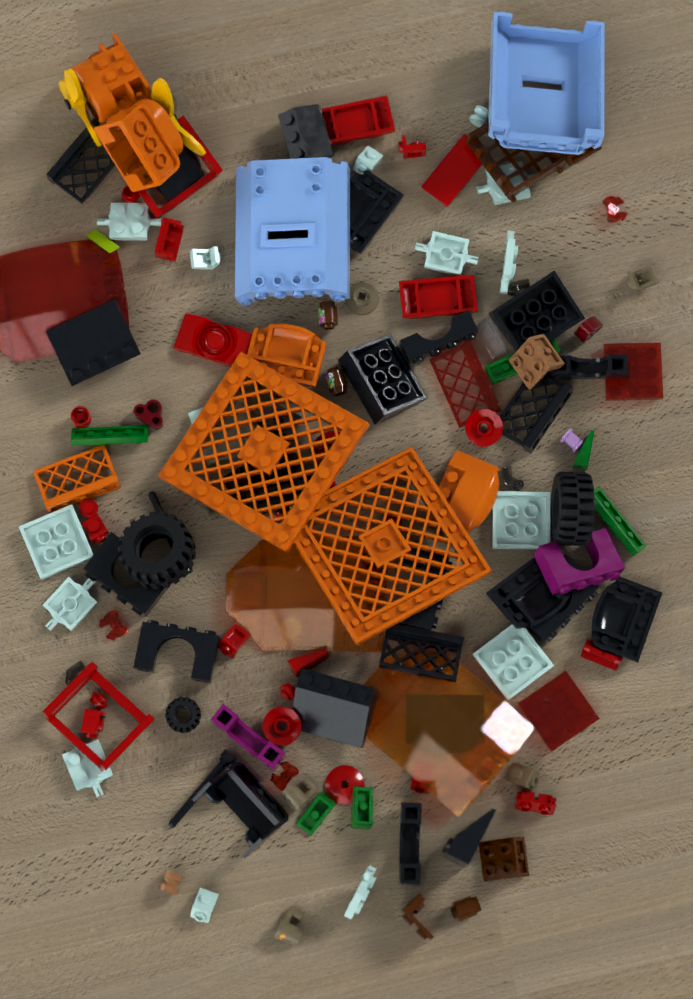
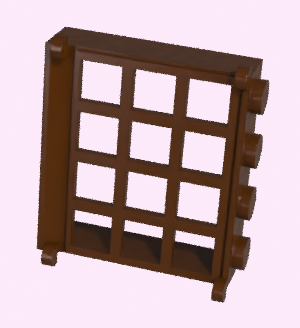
M489 122L472 131L466 137L465 142L511 202L517 200L515 198L517 194L553 172L557 171L559 174L563 172L562 166L566 161L563 153L543 152L544 154L536 159L531 156L528 150L517 149L510 154L506 148L500 145V141L496 138L493 139L496 143L485 148L478 138L488 133ZM499 146L506 157L495 162L489 151ZM523 151L530 162L520 168L513 157ZM547 157L552 165L542 170L537 162ZM509 160L516 171L506 176L499 165ZM534 166L538 173L528 179L523 171ZM520 174L524 182L514 187L510 179Z

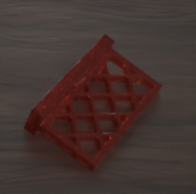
M471 340L465 341L462 345L429 359L459 428L464 427L466 420L461 422L459 419L461 409L473 413L478 401L486 403L488 409L495 413L502 411ZM463 350L465 355L462 363L453 360L455 353ZM441 359L449 361L445 371L438 369L435 362ZM451 362L461 366L457 376L448 373ZM464 367L472 371L470 380L460 377ZM446 375L456 378L452 388L444 384ZM458 380L468 383L465 393L455 389ZM471 384L478 386L480 389L477 397L467 394ZM454 392L463 395L460 405L452 403L451 398ZM466 396L476 400L472 410L463 407Z

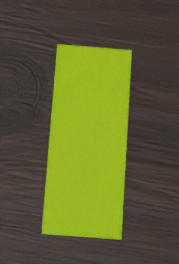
M96 229L85 235L108 253H112L120 248Z

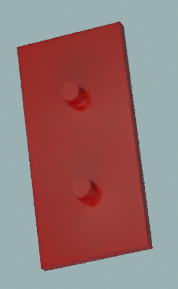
M463 134L421 186L424 191L447 208L482 166L465 142L467 137L465 134Z

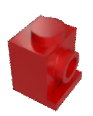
M85 709L81 732L86 734V738L97 739L99 732L103 731L104 720H101V718L106 717L104 711Z

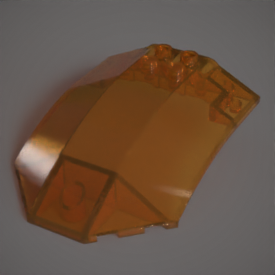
M313 535L319 544L321 537ZM353 536L352 540L359 541L358 536ZM324 538L322 545L332 547L334 540ZM262 539L226 573L225 612L236 621L239 627L250 634V637L262 651H320L327 649L328 651L382 652L384 631L358 645L355 644L294 543L289 551L285 552ZM337 541L336 549L346 551L347 544ZM350 545L349 552L359 554L361 547ZM364 549L362 555L369 557ZM323 551L329 560L330 553ZM334 554L332 561L342 563L344 556ZM347 557L345 564L355 567L357 560ZM360 561L358 568L369 570L371 563ZM373 565L372 571L382 574L383 568L377 570L375 565ZM333 567L339 575L340 568ZM343 570L341 577L352 579L354 572ZM357 573L355 580L365 583L367 575ZM370 576L368 584L379 586L380 579ZM383 580L382 587L387 588L386 580ZM343 583L348 591L350 584ZM353 585L351 593L362 595L363 588ZM367 589L365 596L375 599L377 591ZM380 592L378 600L387 602V594ZM353 599L358 607L360 600ZM363 601L361 609L372 611L373 604ZM376 605L375 611L383 608L384 606Z
M429 652L428 654L432 656L438 652ZM423 653L415 655L419 662L427 659ZM445 653L449 660L453 659L451 656ZM397 654V655H398L399 658L401 659V658H403L404 656H406L407 654ZM389 655L384 662L394 663L396 660L392 655ZM441 656L434 659L438 666L446 663ZM411 658L403 662L407 667L416 665ZM430 662L423 665L427 671L435 669ZM460 663L456 683L379 667L364 683V685L373 687L380 692L368 729L367 739L416 779L457 817L484 791L535 729L509 704ZM449 666L442 669L445 674L453 675V670Z

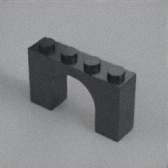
M111 532L83 568L86 572L85 576L93 582L96 580L102 584L100 587L110 594L112 591L118 595L116 599L122 604L128 603L133 606L131 610L137 615L141 616L144 614L147 617L168 588L160 586V589H153L151 586L145 588L141 585L137 588L128 589L118 585L113 578V568L120 557L118 547L121 545L119 544L120 538Z
M410 547L411 553L409 554L416 556L417 549ZM420 550L419 557L429 559L431 552ZM433 554V561L443 562V555ZM447 557L445 564L452 565V562L449 561L450 557ZM404 559L402 566L412 568L414 561ZM417 562L415 569L426 572L427 564ZM430 566L429 573L439 575L441 568ZM444 569L442 576L450 572V570ZM443 599L398 624L426 630L436 629L438 617H435L436 610H441Z
M566 554L564 555L565 560L570 566L581 570ZM590 584L581 590H577V588L571 590L570 602L564 611L556 613L548 620L536 626L528 627V629L542 643L546 640L552 641L557 635L555 631L560 626L564 628L571 621L569 617L573 613L577 615L584 608L582 604L587 599L591 601L598 594L596 590L599 586Z
M155 620L142 622L133 666L135 670L154 673L160 647L171 639H183L189 642L195 651L191 679L211 684L220 640L216 632L205 630L204 633L197 632V628L193 627L180 629L178 625L167 623L164 626L159 625V622Z
M401 803L398 885H420L419 841L422 803Z

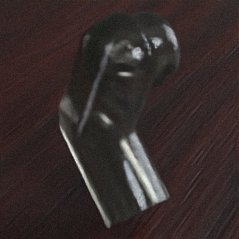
M529 279L511 282L508 286L507 294L514 297L520 290L528 288L530 286Z
M511 466L502 468L505 486L513 491H520L524 487L523 480L513 477Z
M81 660L67 669L65 677L67 686L78 676V673L86 668Z

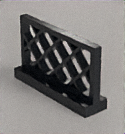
M93 118L91 121L93 126H99L100 123ZM87 127L46 174L48 181L56 184L81 204L88 199L115 166L109 154L98 156L97 145L95 142L91 144L94 140ZM95 147L96 156L85 157L84 151L87 148ZM109 158L110 164L108 167L99 168L98 159ZM96 160L97 168L86 170L85 161ZM83 161L84 170L73 171V164ZM97 172V180L88 182L87 173ZM84 174L85 183L74 184V175ZM71 175L72 184L64 185L60 182L63 176ZM86 186V193L82 198L75 193V187Z
M548 374L542 378L543 383L536 384L533 387L534 389L544 386L546 395L535 397L534 391L531 389L533 398L522 400L521 393L525 390H530L523 382L500 415L502 422L510 420L512 429L503 430L502 435L525 448V451L532 454L573 393L572 386L567 383L563 384ZM555 384L560 387L556 393L548 394L546 386ZM547 399V407L538 410L536 401ZM534 402L536 410L525 413L523 404ZM521 405L522 413L511 416V408ZM537 414V422L527 425L525 416ZM523 417L525 426L514 428L512 419ZM526 429L527 436L524 441L516 438V431Z
M396 624L386 629L379 668L456 683L464 637ZM388 640L397 641L399 645L392 649L388 644ZM413 644L419 649L411 653L407 645ZM403 648L407 655L400 659L395 652ZM434 648L438 653L430 656L426 649ZM449 651L457 653V655L449 660L445 653ZM420 652L427 658L422 662L415 658V655ZM392 655L396 662L387 663L384 662V658ZM439 656L446 662L440 666L434 661ZM411 658L416 665L407 667L403 662ZM430 662L435 669L427 671L423 665ZM449 666L453 670V675L445 674L442 669Z

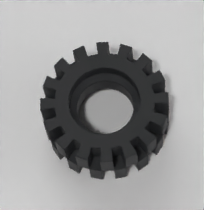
M179 697L178 699H173L168 704L165 717L168 725L174 731L188 733L199 725L201 711L193 699ZM184 707L190 710L191 717L187 722H179L176 719L178 709Z

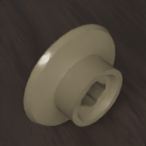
M357 283L350 287V299H345V302L351 312L357 315H367L376 309L379 303V295L372 285ZM359 295L366 296L365 300L358 299Z

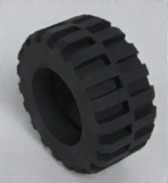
M559 472L554 477L551 492L550 518L553 541H556L558 545L585 546L591 541L594 527L595 494L591 475L586 472Z
M150 512L148 516H145V514L139 516L140 519L137 521L134 519L130 522L131 526L124 529V536H121L119 540L121 546L118 547L119 559L129 576L137 584L141 583L142 587L149 588L151 586L153 589H160V586L168 588L171 583L177 584L180 582L179 579L181 577L185 578L187 576V570L192 569L194 565L192 560L196 558V546L185 524L173 514L168 516L167 512H160L159 514ZM157 539L173 541L170 553L162 560L157 562L141 560L145 547L152 541Z

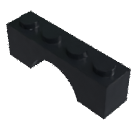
M468 310L451 318V328L443 338L428 340L415 333L401 339L399 346L408 365L412 363L417 365L428 356H438L444 349L448 348V350L456 348L460 342L474 340L478 334V329Z
M559 355L565 364L559 369L551 370V375L555 379H630L631 360L628 355H608L597 359Z

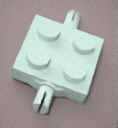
M522 161L516 162L520 168L523 167ZM512 164L499 166L506 176L516 171ZM486 170L487 184L476 186L477 193L489 192L494 205L511 202ZM523 171L525 175L528 177V179L535 175H527V173ZM518 174L511 178L510 182L516 187L524 182V180ZM527 188L517 194L515 198L517 200L530 198V189Z
M111 203L108 218H97V226L109 227L110 240L147 241L150 226H161V218H150L148 214L149 208L146 203Z
M512 230L507 231L503 273L500 280L501 294L508 293L510 280L513 281L516 264L514 263H516L518 246L515 245V231Z
M433 231L428 245L417 242L415 250L426 252L424 268L455 276H461L466 262L477 265L479 258L468 255L469 239Z
M68 577L43 604V607L53 617L45 627L51 631L57 623H60L72 632L98 604L88 592L95 581L93 582L88 578L83 585H80Z
M79 733L75 734L81 740ZM99 740L85 743L103 761L106 759ZM76 747L62 754L76 790L79 791L84 788L93 787L96 798L100 797V795L103 796L104 793L100 784L105 779L113 776L111 768L109 767L102 772Z
M370 865L366 868L364 875H362V881L345 911L344 916L350 920L354 913L359 914L364 904L360 901L365 902L370 892L367 887L372 888L376 877L373 876L376 868Z

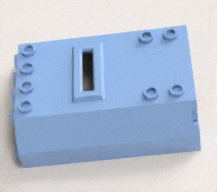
M494 12L491 21L488 136L499 140L502 147L579 155L585 153V149L589 147L594 149L601 147L604 139L605 22L586 21L583 31L562 30L538 26H522L519 24L512 25L513 13ZM522 81L560 84L562 89L551 90L522 87Z
M319 157L256 160L247 162V167H237L235 299L241 305H251L252 302H257V299H266L267 296L281 299L292 295L296 298H302L305 295L322 297L323 294H329L331 299L338 302L350 299V168L348 163L340 161L337 164L333 163L331 158ZM308 230V238L268 239V232Z

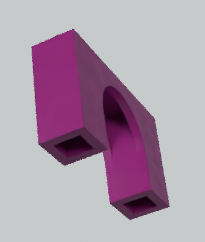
M606 528L593 531L591 541L585 545L593 564L591 570L582 571L570 566L556 541L538 547L533 555L552 595L558 593L561 595L566 594L576 588L581 590L587 585H598L605 580L610 579V581H613L621 576L620 574L625 569V566Z
M222 704L211 718L212 723L272 772H275L286 758L285 752L271 741H266L254 732L226 705Z

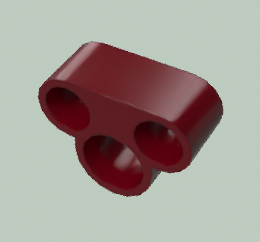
M595 316L586 319L574 334L582 343H585L603 327V324Z
M150 400L145 405L138 404L134 407V415L138 420L155 430L163 427V419L161 417L162 406L159 401ZM153 404L159 406V410L156 413L148 411L149 407ZM139 409L144 410L142 414L137 413ZM159 419L160 422L158 424H154L153 420Z

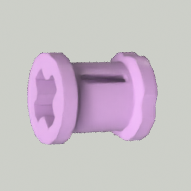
M570 428L560 439V442H564L575 453L585 440L580 439Z

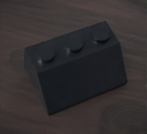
M319 104L294 107L278 115L290 159L334 157Z

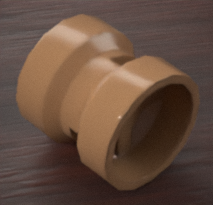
M165 870L163 874V880L165 881L159 884L158 889L177 895L178 887L176 886L182 882L183 876Z

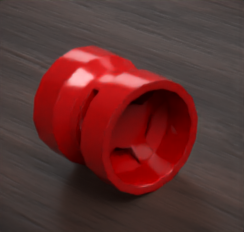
M78 406L72 410L71 419L73 424L77 428H87L91 423V415L88 409Z

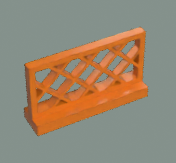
M105 444L33 471L49 514L72 504L75 506L85 499H93L121 488ZM104 452L105 456L102 462L93 459L95 453ZM77 460H87L84 469L75 466ZM91 462L100 465L96 474L87 471ZM59 467H69L66 476L57 473ZM103 467L111 470L112 475L107 477L99 476ZM73 469L82 472L78 481L69 478ZM46 472L52 474L48 483L41 481L39 475ZM85 474L94 477L91 483L84 484L81 482ZM55 476L64 479L60 488L51 485ZM67 481L76 484L73 490L66 491L63 489ZM49 488L58 491L55 497L47 499L46 493Z

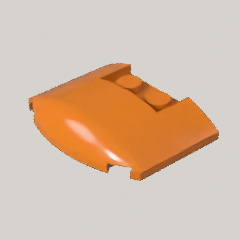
M268 324V327L260 330L259 327L254 328L247 355L302 386L316 387L327 343L319 339L315 333L299 326Z
M457 450L448 463V468L438 488L467 533L470 534L469 531L476 526L479 527L494 506L500 484L498 477L499 467ZM430 513L429 520L436 522Z

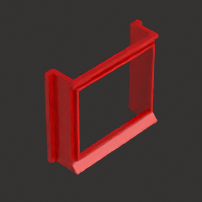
M184 115L177 119V122L205 149L206 154L198 156L210 173L161 208H158L145 189L137 191L156 218L166 214L219 176L223 171Z
M91 662L43 710V713L45 714V719L103 772L117 760L155 718L150 714L146 716L97 671L98 666ZM90 680H93L139 723L104 761L55 717Z

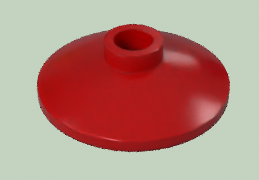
M479 409L471 413L467 418L465 432L473 444L480 447H488L500 439L503 433V423L499 415L494 411ZM486 424L487 429L482 431L480 425Z
M284 706L273 708L266 714L263 720L264 735L275 745H289L301 733L302 724L300 717L291 708ZM281 722L286 723L287 726L285 729L280 728Z
M347 765L334 768L328 774L325 782L328 796L334 802L342 805L352 804L354 786L364 787V779L361 773L354 767ZM343 781H347L349 783V786L347 788H343L341 786V783Z

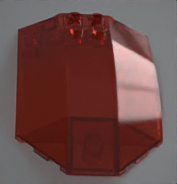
M89 239L49 244L1 255L0 353L5 354L15 364L56 355L45 331L112 299H115L130 330L127 298L117 250L108 253Z

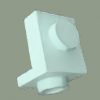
M367 146L357 157L353 171L359 175L364 174L363 171L365 170L372 173L373 169L382 160L383 155Z
M213 246L211 249L190 250L192 269H214L221 260L218 247Z
M200 888L190 917L199 922L209 923L219 894Z

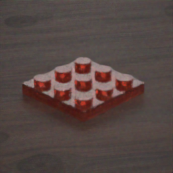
M615 343L603 345L604 357L608 355H628L631 360L630 379H605V401L663 399L661 343Z
M564 671L518 703L550 752L599 720V717L567 671Z

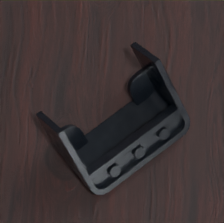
M239 762L233 763L211 779L192 799L193 802H196L205 795L210 802L215 804L224 801L248 827L249 830L245 833V839L251 847L242 855L244 858L258 849L289 818L285 809L246 766Z

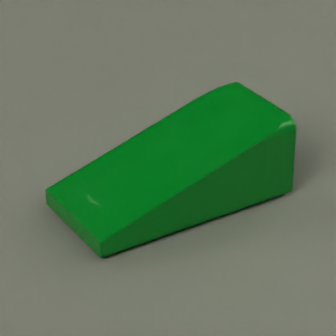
M594 430L590 431L572 469L587 470Z
M354 786L351 828L369 830L373 826V788Z
M320 792L296 825L312 836L337 803L325 793Z

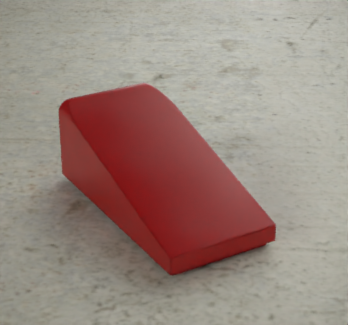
M324 649L289 659L288 665L294 675L299 677L301 668L310 670L328 659V650Z

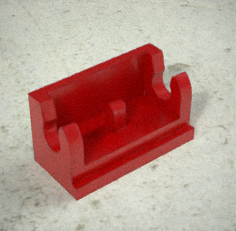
M163 217L154 251L156 258L176 262L184 225H181L182 222Z

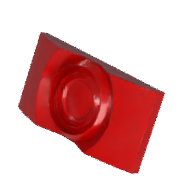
M388 96L321 109L332 146L344 145L360 139H374L395 132Z
M474 275L399 281L402 319L456 316L468 310L470 314L478 312Z
M185 313L173 349L231 367L240 352L247 355L252 334L237 327L217 323L206 317Z

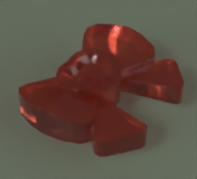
M609 196L602 201L608 213V222L615 223L626 218V212H618L617 206L624 203L622 199Z
M116 610L108 612L104 619H100V628L110 625L113 629L106 636L107 639L115 640L116 637L124 636L129 630L128 627L122 625Z
M287 761L280 763L284 771L280 776L274 773L271 775V782L281 791L286 788L292 777L299 773L298 769Z

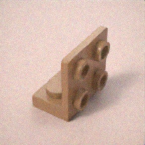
M544 334L529 337L509 359V362L528 389H533L548 371L559 369L565 364Z

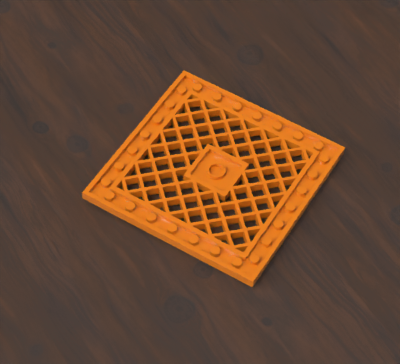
M240 352L158 477L283 551L288 552L370 424ZM254 385L256 392L246 394L244 387ZM258 385L264 387L265 389L259 391ZM241 389L242 395L236 396ZM273 393L282 398L274 399ZM270 394L271 401L261 403L260 396ZM257 397L258 404L248 406L247 399ZM244 400L245 407L235 409L234 402ZM286 402L287 410L277 412L276 405ZM289 402H291L292 404H294V405H296V406H298V407H295V408H291V409H290V404H289ZM231 404L232 411L226 412V410ZM273 406L274 413L264 415L263 408ZM260 409L261 416L251 418L250 411ZM302 411L303 419L293 421L292 414ZM305 411H307L308 413H310V414H312V415H314V416H311V417H307V418H306V413H305ZM247 412L248 419L238 422L237 415ZM289 415L290 422L280 424L279 417ZM234 416L235 423L225 425L224 418ZM276 418L277 425L267 427L266 420ZM221 420L222 426L216 427L218 422ZM318 420L319 428L309 430L308 423ZM321 420H323L324 422H326V423H328V424H330V425L322 426ZM261 421L263 422L264 428L257 425L256 428L253 429V423ZM305 424L306 431L296 433L295 426ZM249 425L251 432L241 434L239 427ZM292 427L293 434L283 436L281 429ZM236 428L238 435L228 437L226 430ZM334 429L336 437L325 439L324 432ZM278 430L280 437L271 432ZM223 431L224 439L215 441L213 434ZM321 433L323 440L312 442L311 435ZM210 436L211 442L205 443ZM308 436L309 443L299 446L297 438ZM249 438L243 446L242 439ZM295 439L296 447L289 448L291 445L287 441ZM239 440L240 448L230 450L229 443ZM333 443L332 447L328 451L327 444ZM226 444L227 451L217 453L216 446ZM324 445L325 453L315 455L314 447ZM213 447L214 454L204 456L203 449ZM311 448L312 456L302 458L301 451ZM200 451L201 457L194 459ZM298 452L299 459L288 460L287 454ZM238 454L237 457L240 461L233 462L232 455ZM229 456L230 463L220 465L219 458ZM284 456L286 462L279 464V462ZM324 458L318 466L317 460ZM215 459L217 466L207 469L206 461ZM314 461L315 468L305 471L303 463ZM202 463L204 470L194 472L192 465ZM300 464L302 472L292 474L290 466ZM245 465L246 472L236 475L234 467ZM248 465L257 470L249 471ZM287 467L289 475L278 477L277 470ZM231 468L233 476L223 478L221 471ZM218 472L219 479L210 481L208 474ZM274 472L275 478L265 481L264 474L270 477ZM261 474L262 482L252 484L251 476ZM313 474L309 482H307L306 476ZM205 475L206 482L198 478V476ZM247 478L249 485L239 487L237 480ZM304 478L305 484L294 486L293 479ZM290 480L291 488L281 490L280 482ZM234 481L235 488L225 490L224 483ZM277 483L278 491L268 493L267 485ZM221 484L222 491L214 486ZM263 487L265 494L255 496L253 489ZM250 490L251 498L242 500L240 492ZM303 490L297 499L296 491ZM293 492L294 500L284 502L283 495ZM237 493L238 500L229 495ZM280 496L281 503L271 506L269 498ZM266 499L268 507L258 509L256 501ZM253 502L254 509L245 504ZM292 506V508L287 514L286 507ZM283 509L284 516L273 517L272 511ZM269 512L270 519L262 515V513Z
M413 447L330 488L294 542L356 645L492 572ZM394 479L393 485L387 484V482ZM397 479L407 481L406 488L396 486ZM410 483L413 485L415 490L409 489ZM377 488V492H376V493L370 492V491H372V490H374V489ZM381 488L391 490L390 496L380 495ZM394 491L404 493L403 500L392 498ZM407 494L417 497L416 504L406 501ZM361 496L360 502L353 501L354 499ZM364 496L374 499L373 506L363 503ZM420 498L424 502L425 506L419 505ZM377 500L388 502L386 509L376 507ZM390 504L400 505V511L389 510ZM344 505L343 511L337 510V508ZM347 506L358 507L356 514L346 512ZM361 508L371 511L369 518L359 515ZM403 508L414 509L413 515L403 514ZM417 510L427 512L426 519L415 517ZM374 512L384 514L383 521L372 519ZM430 513L436 522L429 520ZM327 514L326 520L320 518V517H322V516H324V515ZM331 514L341 516L340 522L329 521ZM387 515L397 517L396 524L392 518L386 521ZM344 517L354 519L353 526L342 524ZM400 519L411 521L409 528L399 526ZM357 521L368 523L366 530L356 528ZM314 522L324 525L322 532L313 530ZM413 523L424 524L423 531L412 529ZM371 524L377 525L376 527L369 530ZM427 525L437 528L436 535L425 532ZM327 526L338 528L336 535L326 533ZM341 529L351 532L349 539L339 536ZM440 529L445 537L439 536ZM401 532L407 533L406 540ZM354 533L361 534L358 536L359 541L352 540ZM410 534L421 537L419 544L409 541ZM313 535L321 537L319 544ZM324 538L334 540L333 546L322 545ZM423 539L434 540L433 546L422 545ZM337 541L347 544L346 551L336 549ZM437 541L447 543L446 551L435 548ZM350 545L361 547L359 554L349 552ZM450 545L456 553L449 552ZM410 547L417 549L416 556L409 554L411 553ZM364 549L369 557L362 555ZM420 550L431 552L429 559L419 557ZM323 551L330 553L329 560ZM434 553L444 556L442 563L432 560ZM333 555L344 556L342 563L332 561ZM347 557L357 560L355 567L345 564ZM447 557L458 559L456 566L445 564ZM400 559L399 565L392 563ZM403 560L414 561L413 567L402 566ZM360 561L371 563L369 570L358 568ZM417 562L427 564L426 572L415 569ZM373 565H375L377 570L383 568L382 574L373 572ZM430 566L441 568L439 575L429 573ZM333 567L340 568L339 575ZM386 569L397 570L396 577L385 575ZM444 569L450 570V572L442 576ZM343 570L354 572L352 579L341 577ZM400 571L411 574L409 581L399 578ZM357 573L367 575L365 583L355 580ZM413 575L424 577L423 583L412 582ZM370 576L380 579L379 586L368 584ZM427 578L434 579L433 581L426 584ZM383 580L394 582L392 590L382 587ZM343 583L350 584L348 591ZM397 583L407 586L406 593L395 591ZM353 585L363 588L362 595L351 593ZM410 587L417 588L413 592L409 593ZM367 589L377 591L375 599L365 596ZM380 592L390 595L389 602L378 600ZM393 596L400 597L398 600L392 602ZM353 599L360 600L358 607ZM363 601L373 604L372 611L361 609ZM376 605L384 606L383 608L375 611Z

